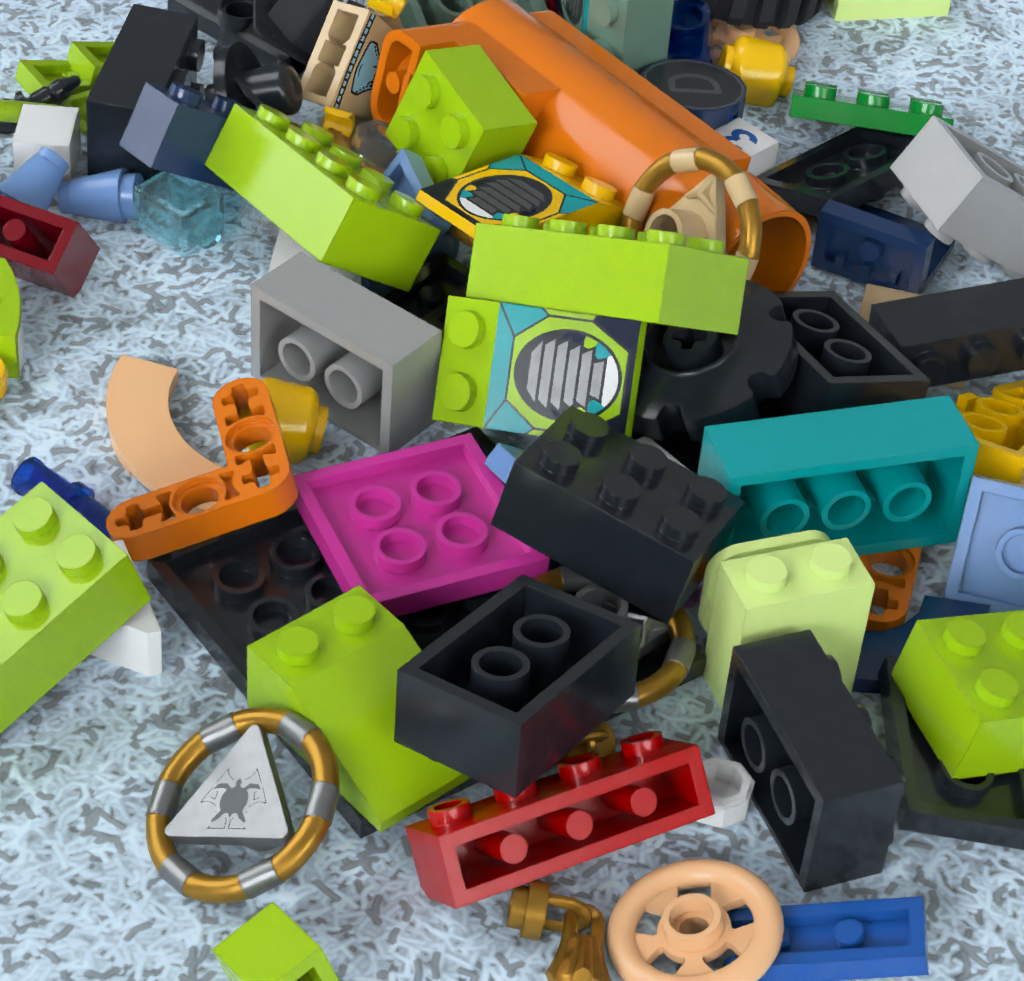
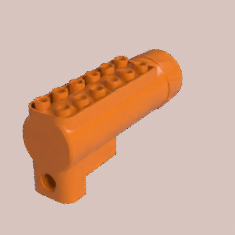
M486 0L470 7L451 23L397 29L390 31L385 36L370 97L373 120L384 134L425 50L480 45L538 123L522 154L544 159L546 152H550L570 160L578 166L575 175L583 180L585 176H590L611 185L617 190L614 199L623 205L626 204L633 185L643 172L657 159L673 150L703 147L717 151L731 159L746 173L759 199L758 203L762 217L761 251L758 264L750 281L762 285L770 291H792L796 286L810 254V226L799 212L755 175L747 171L751 156L551 10L527 12L511 0ZM703 170L677 173L667 179L655 192L643 221L642 231L645 229L649 217L656 210L672 207L711 173ZM725 188L726 255L735 256L740 240V220L738 211Z

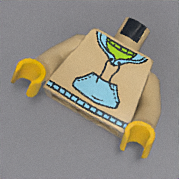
M333 0L301 79L303 99L324 106L323 112L325 114L321 119V127L325 130L331 127L341 131L342 135L347 136L350 141L353 132L367 129L372 123L370 97L385 36L390 31L405 29L399 15L403 11L407 0H368L366 4L368 9Z

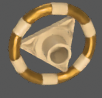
M703 147L676 149L653 162L633 185L622 211L621 227L636 229L634 240H637L638 231L647 232V229L686 234L684 247H686L687 237L725 242L724 254H726V188L738 211L740 220V240L735 256L749 259L746 280H751L759 261L762 244V217L758 203L759 199L746 173L725 155ZM703 170L711 173L672 207L656 210L649 217L646 227L642 231L643 221L655 192L667 179L677 173Z

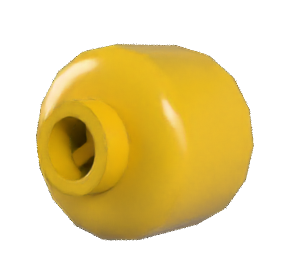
M740 36L732 45L725 44L717 63L718 66L728 69L741 78L747 87L745 104L773 106L778 100L779 95L783 97L789 95L795 78L796 69L794 66L788 65V54L783 45L751 36Z
M273 377L261 379L267 386L276 409L291 463L298 464L303 462L308 453L317 455L322 444L329 407L320 405V398L316 389L311 386ZM250 408L240 411L241 419L252 416ZM268 441L254 443L246 447L245 450L246 452L256 450L264 446Z

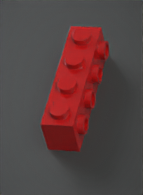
M661 731L642 732L621 740L622 750L600 758L599 753H584L561 760L557 763L558 773L536 780L516 798L493 789V796L470 803L469 798H455L432 805L426 810L427 819L405 826L422 890L427 898L458 909L714 815L715 810L699 746L697 744L663 738Z

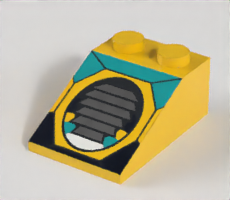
M546 152L544 159L523 154L506 158L424 187L419 190L415 199L472 238H474L476 223L501 225L503 214L539 218V230H543L544 221H549V219L587 224L586 235H589L590 226L597 227V224L621 226L622 211L625 206L614 199L617 193L614 187L590 176H585L583 180L575 175L578 168L575 163L550 152Z

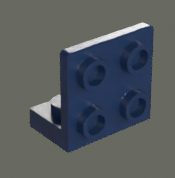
M829 199L820 210L811 266L864 285L868 283L922 294L954 248L955 240L950 245H947L932 235L924 224L868 204L854 208Z

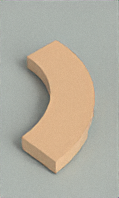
M122 354L112 371L108 383L106 415L111 445L127 473L134 475L142 485L152 492L223 468L195 451L182 438L172 421L169 406L173 392L179 383L178 369ZM216 501L203 503L193 508L188 514L203 512L216 504Z

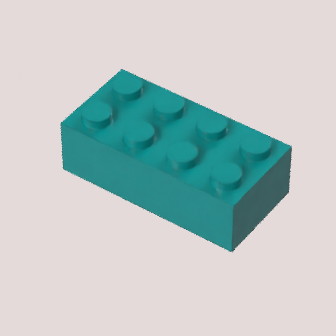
M950 395L705 426L697 475L710 477L718 481L728 492L745 500L724 548L748 541L807 530H818L827 534L830 540L847 537L858 556L956 542L980 444Z

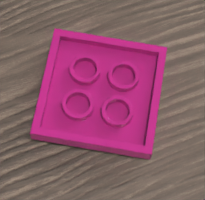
M471 433L295 475L298 486V498L294 504L342 592L345 593L360 585L395 617L500 590L522 574L534 578L547 572L549 569V557L491 525L505 486L500 478L484 464L487 458Z

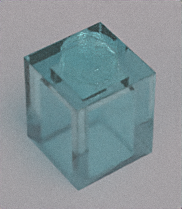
M163 171L134 187L136 229L181 258H185L200 248L209 249L220 240L221 236L225 235L224 193L210 184Z

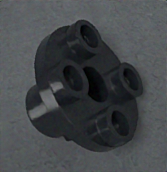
M238 41L215 46L213 50V84H208L205 87V100L212 101L214 95L219 94L233 99L252 110H255L256 106L264 104L287 116L295 115L299 112L303 102V89L300 77L293 66L283 63L281 58H279L276 64L261 67L253 51L243 42Z

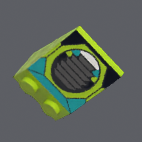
M449 295L432 420L540 436L572 405L583 412H590L600 416L610 427L631 438L647 322Z

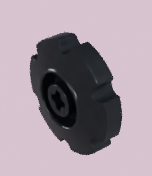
M746 280L738 335L647 323L632 431L660 441L665 440L672 433L686 432L689 440L695 442L703 440L705 426L758 419L760 413L757 405L768 398L782 397L793 380L798 364L799 351L792 323L786 319L781 300L762 285Z

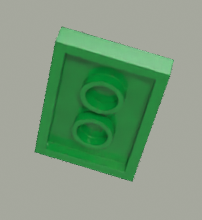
M806 81L804 90L794 88L789 116L914 136L920 132L933 115L952 126L954 124V118L950 112H943L944 105H942L941 101L911 97L909 106L890 103L891 97H889V93L858 89L857 98L836 95L837 85Z

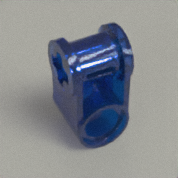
M674 0L667 59H692L713 64L714 41L709 5L705 0Z

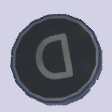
M667 59L650 64L641 73L643 78L711 128L728 124L732 115H735L738 119L743 114L747 87L739 76L724 67L692 59Z

